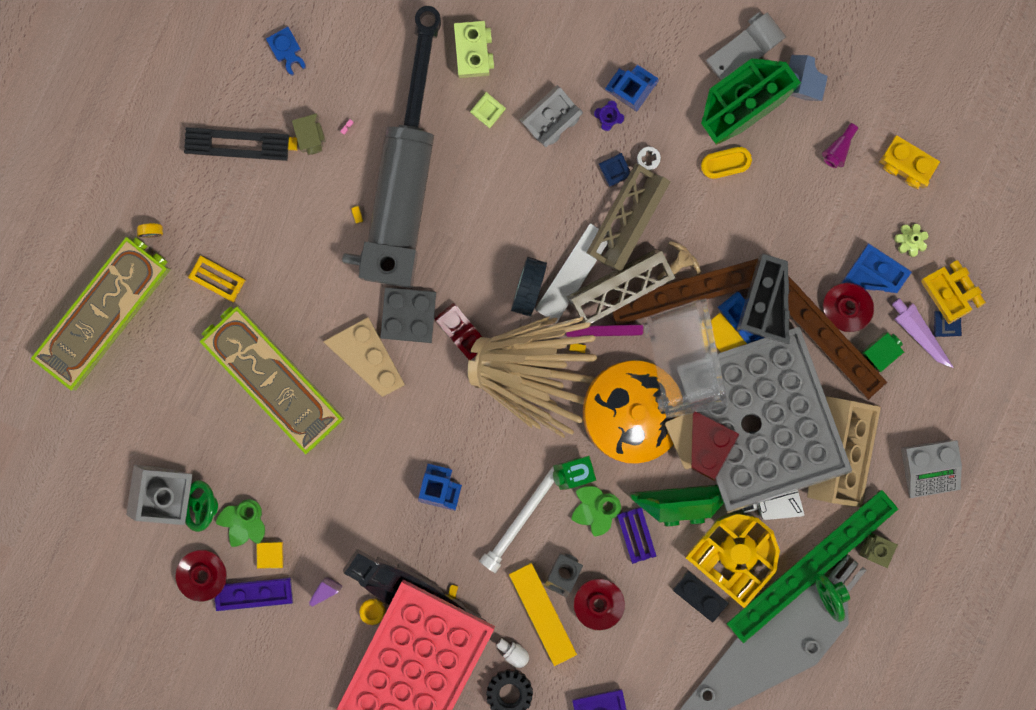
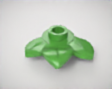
M586 486L576 490V494L582 503L573 512L572 521L581 525H591L594 537L605 534L611 528L612 519L621 510L619 499L613 494H603L599 488L594 486ZM607 501L613 504V508L610 511L603 509V504Z
M247 499L238 506H227L217 517V525L230 527L229 540L231 547L241 546L249 538L259 544L265 535V525L261 520L262 508L255 500ZM251 507L254 513L251 517H248L246 511Z

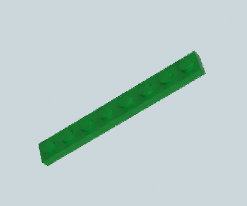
M883 490L877 492L726 623L727 626L744 644L815 582L817 575H824L898 511V507Z

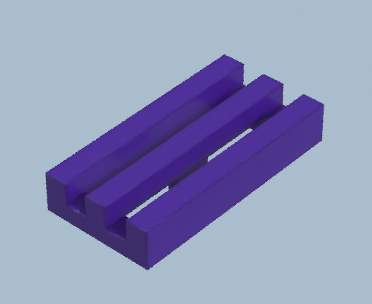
M639 507L618 514L617 517L632 564L657 557L642 508ZM635 514L639 516L650 551L646 554L633 516ZM625 517H629L640 553L636 557L625 525Z

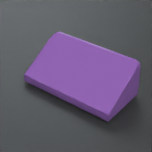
M328 577L324 578L309 601V605L313 607L337 594L343 586Z

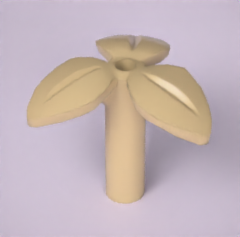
M670 241L668 245L675 247L679 251L677 259L670 265L673 274L675 275L683 267L692 265L696 270L697 276L700 275L701 270L697 259L689 253L685 246ZM665 271L657 277L658 280L666 276Z

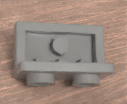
M557 85L528 111L520 121L540 144L547 147L557 142L564 130L574 126L579 121V117L583 112Z

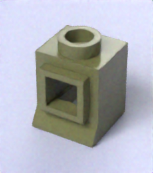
M317 113L292 120L300 151L303 153L307 152L308 155L322 152L323 142H326L322 126L318 123L319 116Z
M871 533L867 536L859 555L888 568L898 544Z

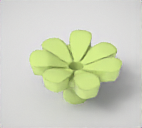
M906 224L902 225L900 229L903 234H896L894 237L895 242L901 243L898 251L903 254L908 250L910 257H916L918 250L921 252L926 250L927 245L923 241L928 239V233L925 231L920 232V225L913 224L911 228Z

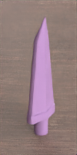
M900 298L895 300L892 306L899 315L894 320L938 363L954 368L919 314L917 307L913 303L907 307Z

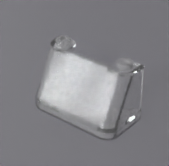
M707 299L695 300L648 316L647 322L643 323L645 338H651L662 395L657 397L659 411H665L666 418L692 414L694 411L702 412L728 407Z

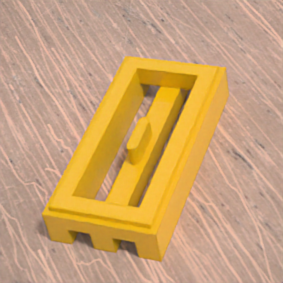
M201 255L188 277L233 303L246 282L245 279ZM202 263L238 282L235 286L201 267ZM197 272L233 290L232 294L230 295L196 276Z

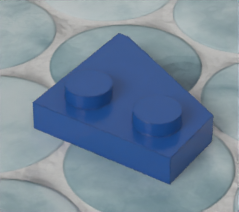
M868 243L841 283H855L866 290L898 293L912 271Z

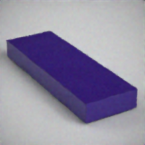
M291 577L225 584L222 592L215 597L216 611L294 603Z

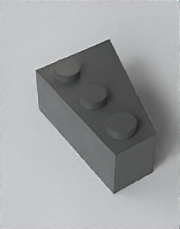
M766 254L759 255L737 326L738 330L784 344H790L788 261Z

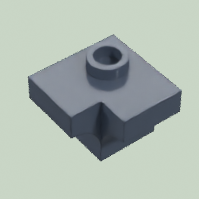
M791 55L789 67L802 84L790 96L806 101H822L828 76L821 74L817 70L814 57L809 55Z

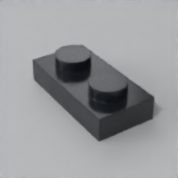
M689 570L672 589L712 623L729 604Z

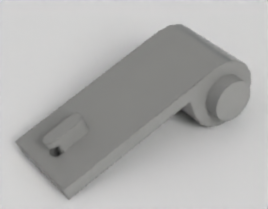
M759 12L748 21L751 25L744 32L706 60L720 80L751 58H761L786 38V35L768 12L764 15Z

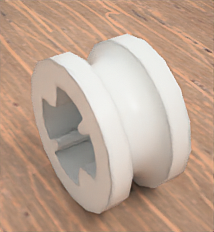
M645 147L640 150L637 156V163L649 171L654 170L660 163V153L653 147ZM646 152H652L651 156L655 155L656 160L652 161L651 166L645 165L646 161L642 162L641 158L645 157Z

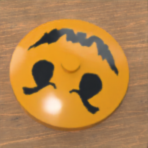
M635 360L619 362L603 370L589 386L583 403L584 426L592 443L606 456L620 462L634 464L649 462L666 453L673 446V442L665 423L685 413V404L681 390L671 375L657 365Z

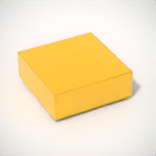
M260 542L257 544V569L284 567L283 542Z

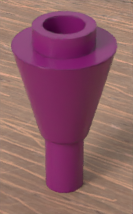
M850 123L843 135L822 152L824 162L832 168L844 167L851 140L859 129L855 124Z

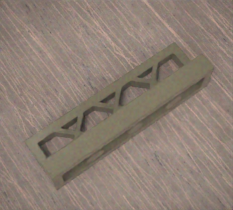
M635 163L586 253L607 267L622 271L671 181L663 176L653 174L640 164ZM639 173H642L648 178L643 187L637 189L636 179ZM632 196L633 205L631 209L624 211L623 202L626 197ZM620 218L621 227L619 231L612 233L611 224L613 220ZM607 241L609 249L603 257L596 251L602 242Z
M654 249L626 264L622 271L615 270L566 297L570 305L576 309L579 317H584L582 323H593L675 279V276L663 252ZM661 263L666 276L659 280L649 278L652 267ZM646 271L645 276L639 275ZM634 277L644 279L640 290L636 292L627 290L630 279ZM612 289L621 291L618 302L614 304L604 302L608 291ZM625 293L631 294L624 298ZM601 295L600 301L595 299ZM589 301L599 303L596 314L586 318L581 306Z

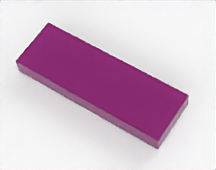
M643 325L589 326L585 329L565 332V336H641L643 334Z

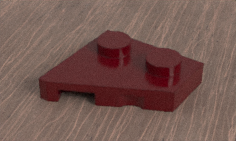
M694 411L692 425V470L715 481L734 447L739 433Z

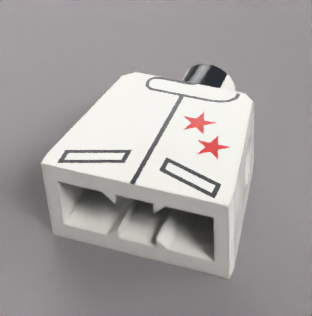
M798 490L742 508L744 513L758 510L762 520L805 516Z

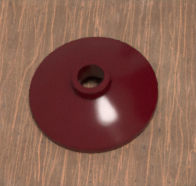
M849 282L840 283L832 287L826 294L823 302V311L839 330L856 332L865 328L872 320L874 302L871 295L862 286ZM847 301H852L855 307H848Z
M196 550L185 555L179 562L175 575L176 583L181 593L188 599L198 602L209 601L217 597L224 589L227 580L226 567L221 558L215 553L207 550ZM201 571L207 573L206 580L200 579L199 573Z
M605 579L590 580L584 583L575 595L574 611L576 617L589 629L599 631L609 629L615 626L624 614V596L618 586L611 581ZM595 600H603L604 605L601 608H596L594 606Z

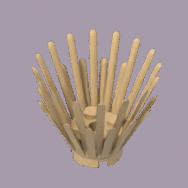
M549 316L492 338L480 337L477 339L471 352L478 354L475 361H468V378L471 385L483 389L531 428L533 425L541 429L539 425L541 423L565 438L561 431L547 423L550 422L563 431L574 434L571 428L552 418L548 412L526 400L577 423L583 422L580 416L558 407L557 403L550 399L549 394L580 404L584 403L585 397L559 390L564 387L563 383L546 378L551 377L589 384L595 378L588 375L537 367L565 368L567 366L565 361H596L597 356L595 354H556L557 349H563L569 344L593 342L596 337L590 335L545 341L539 340L561 337L565 332L588 328L591 323L586 322L568 326L582 321L584 317L553 324L558 318L549 319Z

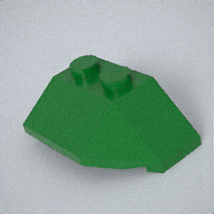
M751 58L709 89L701 124L716 145L741 134L780 106L802 83L787 62Z
M717 484L630 492V498L659 523L664 522L665 527L680 525L679 521L690 520V524L705 523V518H711L724 503Z

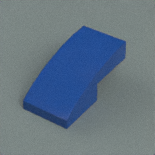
M737 291L717 308L747 344L764 339V337L737 329L745 299Z

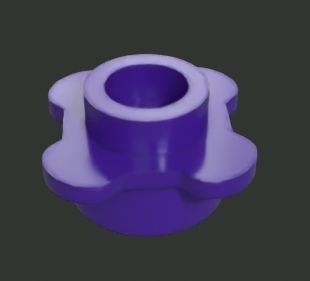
M609 101L606 106L597 108L594 112V116L600 120L601 128L604 131H610L612 126L622 124L624 121V115L619 112L615 101ZM607 114H611L612 117L607 118Z

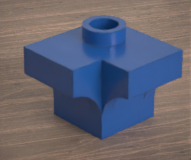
M637 64L631 72L619 68L605 87V91L637 112L659 82V79Z
M427 464L418 502L456 511L462 485L450 481L452 469Z

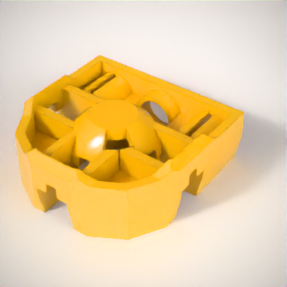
M733 512L719 517L687 553L685 558L745 608L775 574L780 549L773 530L759 518ZM756 523L765 529V532L757 541L747 535ZM719 526L730 534L720 546L709 538ZM738 537L744 538V543L735 544L733 539ZM758 559L770 569L766 577L761 581L749 572ZM718 561H720L724 568L734 572L729 580L713 568ZM737 564H741V565H742V564H746V568H745V567H739V568H738V567H736V566H737Z

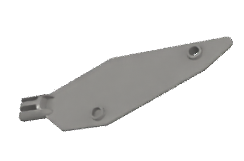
M848 554L843 557L827 577L833 585L840 581L844 583L859 564L854 560L838 580L835 576L849 560L850 556ZM862 567L848 586L845 585L848 592L851 591L867 569ZM816 584L807 588L744 644L737 638L680 710H728L815 666L848 626V601L843 603L845 610L844 621L837 622L826 610L817 591ZM705 691L712 692L713 697L711 700L704 699L703 694Z

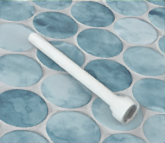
M553 467L494 550L489 551L488 554L484 553L479 560L481 564L492 572L496 573L500 568L502 560L500 557L554 483Z

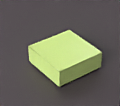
M486 92L470 113L490 129L506 108Z

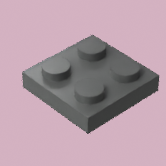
M385 288L381 339L432 343L437 292Z

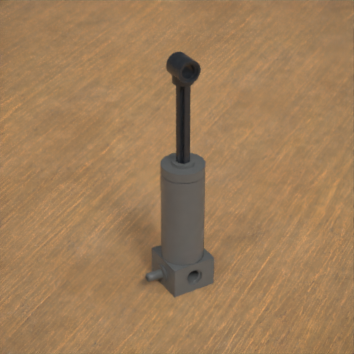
M423 6L415 14L416 26L414 34L418 38L404 125L386 127L368 242H364L361 255L344 253L342 257L343 263L359 266V278L364 281L413 288L418 257L416 247L434 141L433 134L424 132L423 129L419 128L433 38H437L441 27L440 14L432 6ZM425 15H432L435 18V23L432 26L426 27L421 24V19ZM387 259H393L395 261L394 269L389 272L384 271L382 267L383 262Z

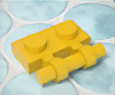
M959 260L949 265L954 272L950 275L944 266L921 281L948 324L972 311L968 303L969 301H973L977 308L986 303L981 296L983 292L979 286L976 287L969 277L968 269L966 267L963 268ZM960 281L966 293L962 294L956 282Z

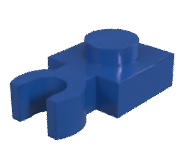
M289 27L266 38L278 62L286 59V70L291 76L295 75L291 68L294 63H300L303 70L306 69L303 59L295 55L301 51V48Z

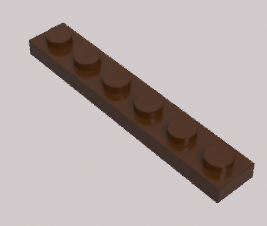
M758 258L660 286L613 311L615 324L620 325L749 288ZM619 298L610 300L609 303L614 304L618 302Z
M788 275L789 316L861 394L869 400L887 381Z

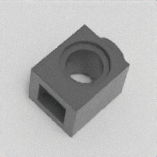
M560 554L555 560L543 586L567 597L571 593L583 565L578 563L579 560L572 555ZM560 568H565L569 571V579H564L559 575Z

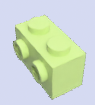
M485 21L454 23L459 78L490 76L489 69H494L493 53L487 52V43H492L491 27L485 28Z

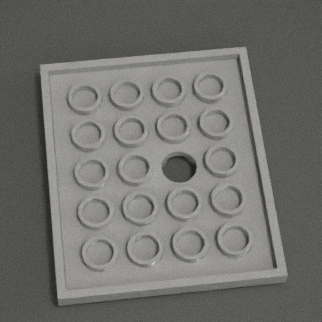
M800 327L789 330L790 344L764 338L677 367L692 412L696 411L739 433L734 447L716 478L727 513L852 472ZM754 415L760 418L762 426L758 432L750 434L742 429L741 422L745 416Z

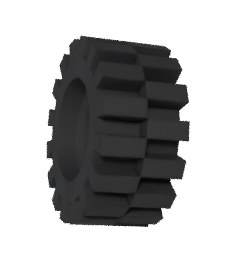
M506 669L504 672H498L488 684L486 692L487 703L490 704L491 710L529 709L533 697V688L531 687L530 680L526 678L525 674H520L517 670L510 671V669ZM507 684L515 685L520 692L519 699L514 703L504 702L500 697V690L503 686Z

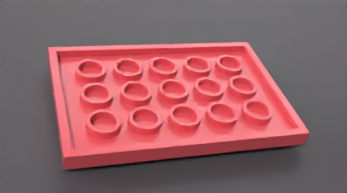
M402 580L336 710H453L495 626Z

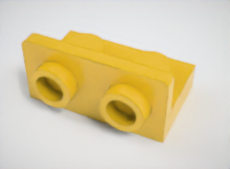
M896 135L879 163L884 165L883 169L893 176L899 174L906 178L905 183L915 189H919V187L923 189L929 185V180L940 161Z

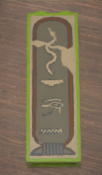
M126 237L31 357V360L71 391L78 389L171 270L166 266L168 263L166 259L158 253L150 254L145 250L148 245L137 237L134 239Z
M232 306L229 307L220 316L223 320L216 326L211 324L202 332L201 335L204 338L199 342L304 454H308L345 418L241 307L237 306L234 309Z

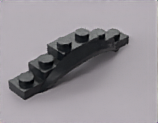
M359 549L354 552L343 568L345 575L358 581L360 586L388 605L391 604L402 580H405L486 621L484 618L465 609L463 603L443 593L441 587L399 564L396 567L380 557L375 559Z

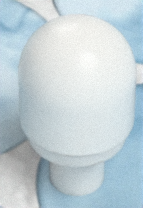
M502 638L497 642L496 647L504 652L502 656L512 666L521 668L528 663L529 654L518 643L512 642L509 644Z

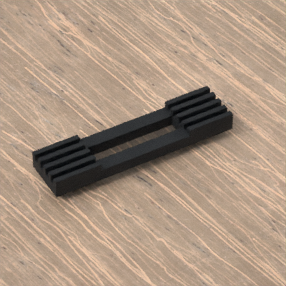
M189 127L185 129V154L288 161V134ZM212 138L262 141V150L212 148Z

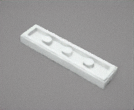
M591 223L535 308L543 316H550L549 319H560L569 305L566 296L578 291L597 261L586 253L599 230ZM602 242L596 252L601 255L608 242Z

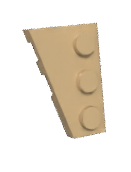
M369 317L323 341L382 397L405 385Z

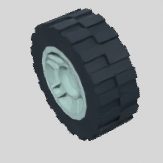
M530 257L526 258L512 303V312L531 317L544 279L547 262Z

